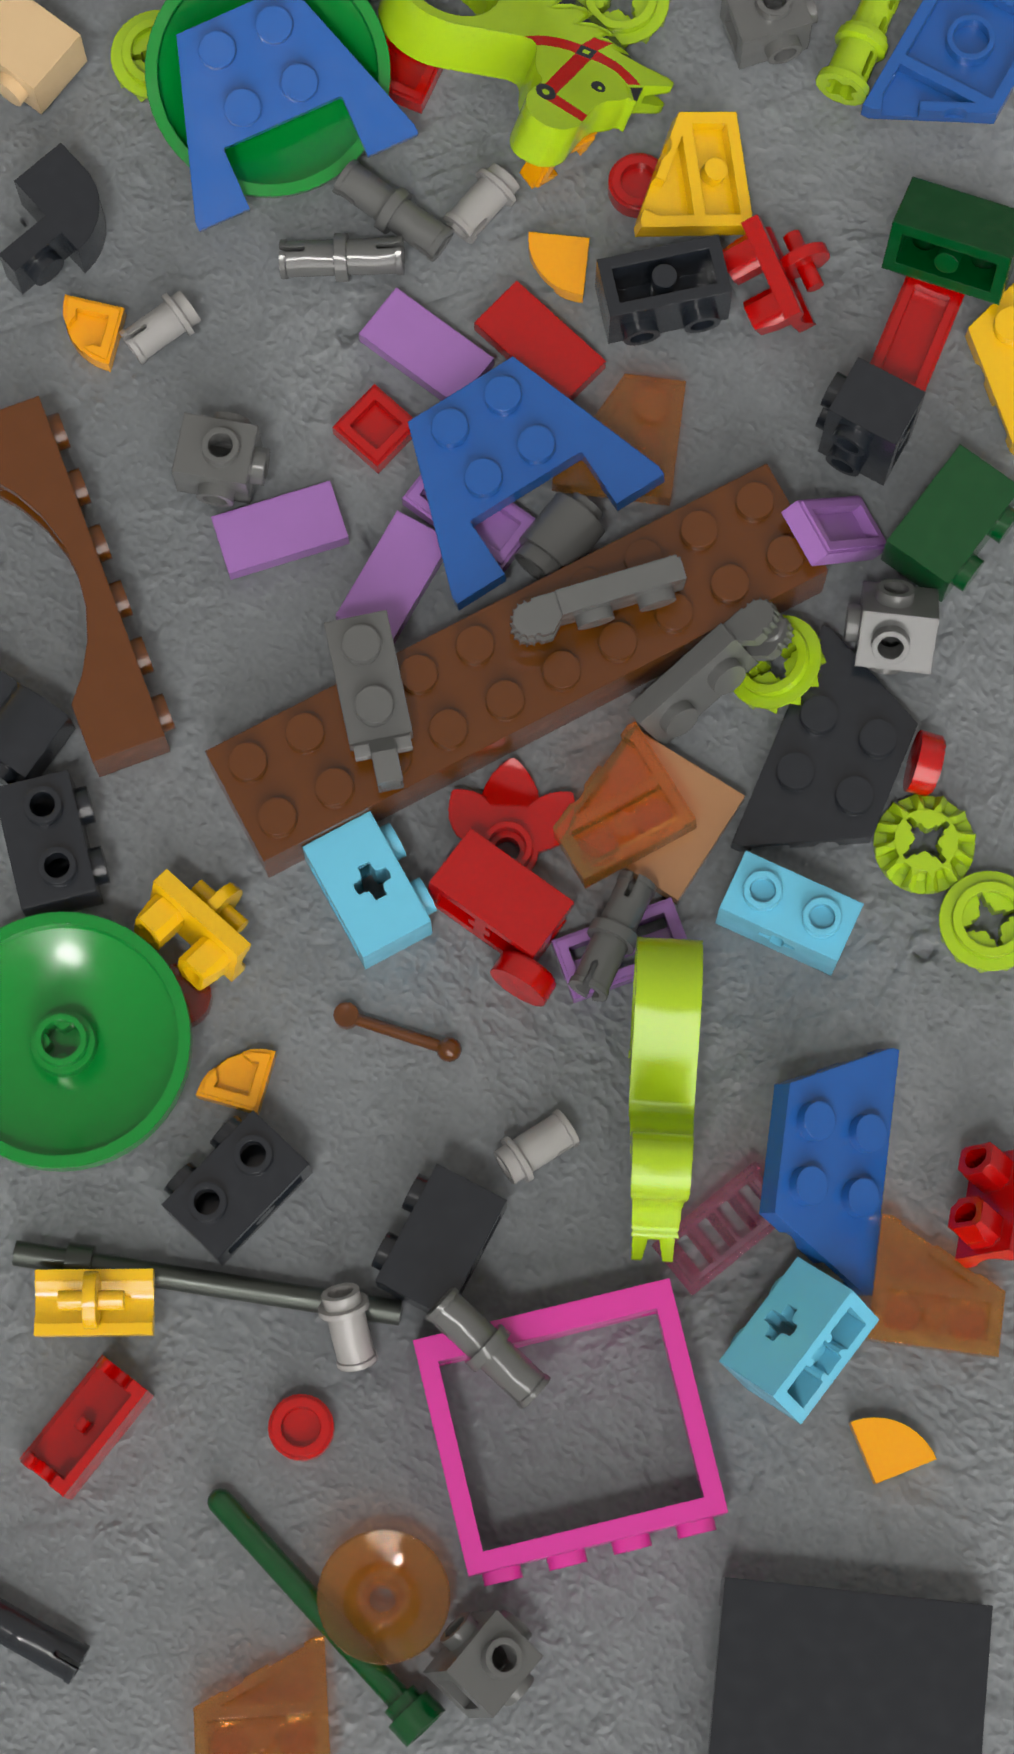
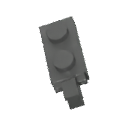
M387 610L324 622L350 751L354 750L356 762L372 759L379 793L404 788L398 753L413 750L411 741L413 731Z

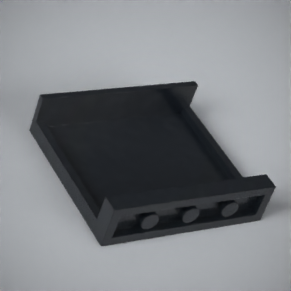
M729 1577L721 1579L719 1598L721 1611L708 1754H982L992 1605Z

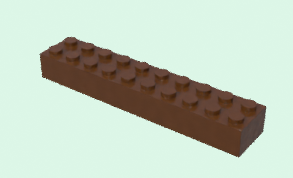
M768 464L760 466L397 652V661L413 731V738H411L413 750L398 753L404 788L379 793L372 759L356 762L354 750L350 751L336 684L206 750L205 753L210 768L268 878L305 860L303 846L353 819L371 811L375 821L378 822L663 675L720 623L724 624L741 608H746L747 603H751L753 599L755 601L759 600V598L762 600L768 599L770 603L772 602L777 607V611L782 613L821 593L828 569L826 565L811 566L781 513L791 504ZM675 554L677 557H681L687 579L684 589L674 592L677 600L669 605L644 612L639 610L638 604L613 610L614 620L585 630H578L576 622L566 624L559 628L553 641L544 644L537 642L535 646L528 645L526 647L525 644L519 645V641H514V635L510 634L512 630L510 627V623H512L510 616H513L512 610L516 609L517 604H522L524 600L525 602H530L533 597L554 592L557 589Z

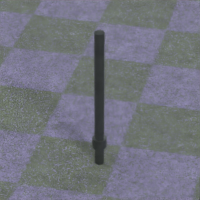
M17 1240L12 1260L13 1266L37 1270L153 1268L155 1270V1288L318 1313V1306L322 1302L321 1294L327 1289L96 1252L95 1245L69 1242L66 1248ZM368 1295L370 1306L365 1311L367 1321L399 1326L403 1300Z

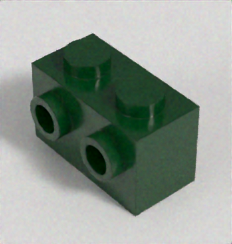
M912 177L892 222L881 268L999 305L1014 269V208Z
M960 444L888 538L881 560L917 586L938 589L940 602L945 599L954 586L963 592L985 562L977 555L987 541L991 538L1000 543L1014 525V481Z

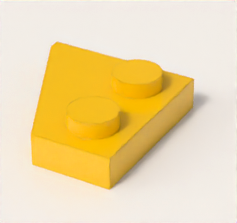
M678 112L671 122L634 226L635 237L745 235L746 233L741 222L752 217L737 113Z

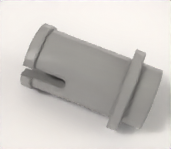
M495 163L487 170L480 168L476 172L477 182L452 210L443 217L447 222V226H451L458 237L470 244H473L479 233L504 205L512 207L516 202L514 194L520 189L519 184L510 173Z
M180 290L171 297L167 293L161 296L164 301L128 328L119 331L120 336L131 352L136 355L135 357L141 365L184 332L188 336L195 333L192 327L199 323L201 319Z
M557 1109L552 1112V1115L516 1138L511 1139L508 1136L502 1138V1146L495 1150L493 1154L501 1170L512 1184H516L522 1179L529 1183L534 1180V1171L572 1147L575 1148L580 1145V1140L567 1117Z
M341 1283L324 1290L321 1294L322 1302L318 1306V1313L322 1320L328 1322L337 1358V1368L344 1372H356L372 1366L376 1363L378 1355L373 1346L365 1313L370 1306L368 1295L360 1292L359 1286L355 1283Z

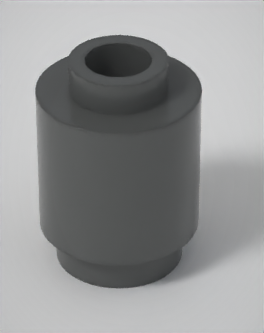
M573 492L570 497L563 493H556L519 538L521 547L514 554L516 561L532 577L540 580L585 557L605 533L602 524L599 522L603 516L601 510L581 493Z

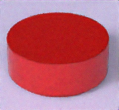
M632 153L620 158L613 165L608 178V196L614 208L621 214L631 218L638 217L658 161L654 156L645 153Z
M919 730L913 741L906 764L903 780L904 791L925 797L934 791L945 757L946 741L942 735Z
M503 951L490 970L492 978L504 990L534 1006H544L556 988L555 978L544 966L517 951Z
M296 1394L283 1399L273 1409L269 1418L268 1432L273 1446L279 1453L288 1459L304 1462L318 1458L330 1447L334 1438L335 1423L332 1413L321 1400L307 1394Z

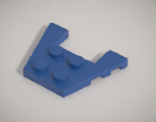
M253 0L176 34L195 223L199 232L250 211L225 153V150L339 99L343 101L367 158L417 137L419 134L414 123L304 0Z
M515 357L509 358L408 421L453 602L459 611L506 582L505 573L474 527L562 471L582 460L617 511L665 482L664 473L657 464Z

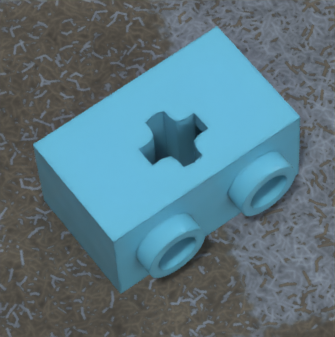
M371 811L302 847L310 870L365 970L433 934L431 920L428 915L436 912L437 908L420 877L409 882L398 860L407 855L389 822L379 827ZM370 875L376 883H383L385 896L375 900L370 892L363 893L362 880Z
M745 851L719 907L715 923L831 976L864 903Z
M797 1256L785 1274L775 1281L769 1295L745 1327L735 1334L730 1347L719 1362L747 1390L797 1423L802 1424L877 1324L879 1318L852 1289Z

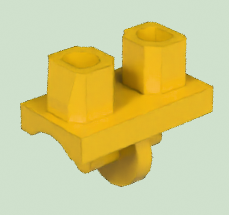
M166 869L153 881L150 900L135 919L134 932L156 950L163 947L176 933L191 945L178 959L177 968L181 975L200 991L223 975L231 982L234 981L245 970L246 965L242 961L251 947V943L239 934L249 921L235 909L243 892L233 882H229L216 892L201 879L190 890Z
M153 1268L35 1270V1337L154 1336L155 1270Z

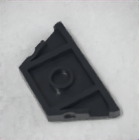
M822 625L818 634L821 638L822 653L827 662L820 666L817 675L819 687H810L801 696V706L789 704L736 831L731 849L741 852L751 851L752 847L789 845V848L815 847L819 843L826 842L848 845L870 843L918 723L867 667L855 666V654L829 627Z

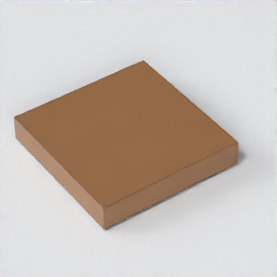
M637 730L571 831L570 839L618 869L634 872L633 878L636 880L639 874L647 877L656 885L657 893L667 899L671 897L673 903L677 905L744 802L745 795L640 730Z

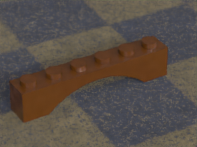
M36 396L0 409V499L23 511L52 537L70 560L80 581L86 605L87 646L82 676L71 705L99 777L171 752L164 733L176 728L163 693L150 697L143 676L155 671L142 636L129 640L122 622L123 618L132 616L133 612L121 580L108 584L101 563L112 559L100 523L90 527L86 525L80 507L92 502L79 467L66 471L60 451L71 448L59 413L46 416L40 398Z

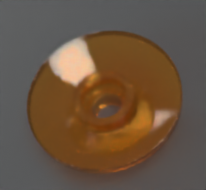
M388 1529L367 1531L345 1541L333 1552L326 1562L317 1588L318 1613L328 1636L349 1656L362 1662L376 1665L401 1663L425 1651L440 1634L450 1608L449 1580L437 1555L425 1543L414 1536ZM376 1589H387L393 1594L395 1604L391 1610L379 1612L371 1606L370 1595Z

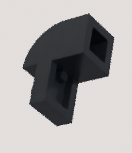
M59 143L14 180L22 206L37 221L35 225L0 253V260L7 278L22 294L35 284L42 286L51 281L64 266V260L69 256L86 273L97 261L105 243L106 220L94 180L62 143Z

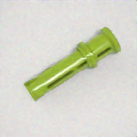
M860 0L851 20L846 21L837 29L835 34L837 47L829 65L822 67L816 77V86L826 97L835 102L850 106L864 103L869 94L867 82L875 63L881 62L888 51L887 37L885 35L901 0Z

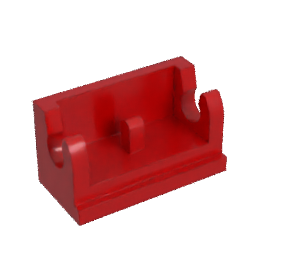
M471 828L435 873L428 885V892L437 909L501 954L503 951L513 950L527 955L535 961L540 959L552 940L561 931L567 922L565 920L566 916L574 906L573 900Z
M102 1355L20 1457V1462L43 1478L62 1497L72 1500L152 1400L154 1395Z

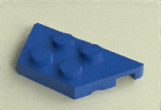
M923 0L864 101L861 115L868 119L994 124L1014 90V0Z
M895 1048L873 1050L868 1052L866 1056L848 1062L836 1063L818 1069L816 1073L798 1076L774 1084L759 1214L776 1230L790 1235L795 1241L797 1249L813 1263H824L843 1280L842 1284L852 1289L858 1296H872L899 1059V1049Z

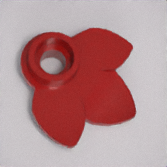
M509 758L492 773L482 794L465 789L452 790L448 812L451 827L456 836L461 840L471 828L495 846L504 842H511L519 849V855L515 860L532 871L540 853L558 847L564 842L571 830L576 806L574 794L569 791L553 792L539 797L538 790L524 766L517 759Z

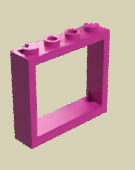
M670 1278L490 1321V1323L494 1327L502 1324L511 1333L508 1340L516 1348L656 1314L702 1498L487 1551L482 1549L440 1371L441 1366L465 1361L468 1356L443 1333L413 1340L469 1578L482 1575L484 1587L523 1578L521 1565L543 1559L547 1560L549 1571L588 1562L585 1549L611 1543L613 1554L618 1555L652 1546L650 1533L675 1527L678 1539H683L717 1530L714 1517L725 1515L728 1513Z

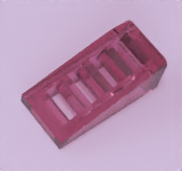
M756 1161L747 1166L680 1221L679 1239L687 1235L710 1264L701 1272L677 1243L679 1239L675 1238L673 1262L665 1263L692 1296L775 1229L767 1220L762 1221L739 1193L748 1184L761 1200L764 1169ZM726 1201L751 1230L743 1238L718 1209ZM705 1218L730 1247L723 1255L720 1254L698 1226ZM657 1240L651 1246L661 1257L660 1242Z

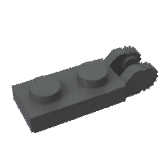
M675 554L557 589L554 592L533 597L530 602H525L524 600L522 604H517V608L512 610L513 616H510V620H512L510 627L512 630L510 634L514 635V641H519V645L525 644L526 647L528 645L535 646L537 642L544 644L553 641L559 628L566 624L576 622L578 630H585L614 620L613 610L638 604L639 610L644 612L669 605L677 600L674 592L683 590L687 576L681 557H677Z
M759 598L756 601L753 599L751 603H747L746 608H741L724 624L720 623L629 704L630 708L628 711L651 736L666 746L675 737L688 732L697 722L698 716L722 695L734 691L743 682L746 673L758 664L757 661H774L780 656L782 649L788 648V644L792 643L791 639L795 636L792 633L794 628L768 599L762 600Z

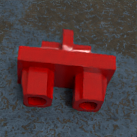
M758 214L741 222L746 234L736 239L722 251L727 271L738 286L761 273H764L770 286L769 289L743 302L744 309L754 330L762 336L781 330L789 325L799 333L815 326L816 323L796 279L801 277L807 292L816 291L824 285L817 269L822 267L830 258L826 244L821 241L806 244L800 230H793L783 236L789 253L784 255L773 229L770 226L765 227Z
M991 1142L967 1146L961 1150L958 1171L969 1180L966 1197L959 1198L951 1207L948 1228L959 1236L955 1260L965 1268L976 1267L980 1262L988 1259L1014 1260V1149L1002 1151Z

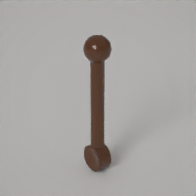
M350 1002L340 1003L334 1010V1020L342 1029L348 1030L359 1026L435 1051L439 1058L445 1062L455 1061L461 1055V1044L453 1037L439 1040L360 1014L357 1007Z

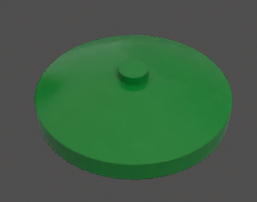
M166 0L151 29L145 58V83L149 104L157 126L166 142L189 168L176 34L253 0ZM304 0L389 95V50L380 21L368 0ZM339 99L225 150V153L244 196L282 198L307 193L336 179L353 159L358 160L361 157L364 149L343 101Z
M79 912L42 913L19 919L1 927L0 1157L27 1168L66 1172L97 1167L129 1153L155 1133L167 1119L183 1091L189 1074L193 1046L192 1023L183 991L174 973L159 953L139 935L116 922L96 915Z

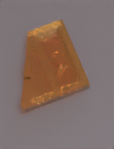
M882 1214L869 1309L879 1318V1321L868 1334L865 1341L993 1359L999 1357L1006 1291L981 1274H975L963 1267L955 1260L954 1256L938 1245L933 1246L901 1224L902 1221L895 1216Z

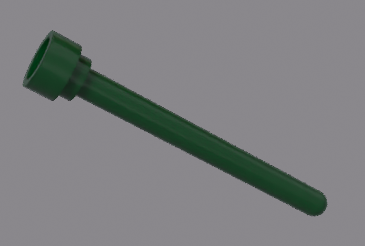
M219 1488L209 1494L207 1504L210 1511L388 1706V1709L384 1712L392 1721L388 1728L406 1748L410 1746L446 1711L428 1690L422 1694L414 1685L407 1688L228 1490Z

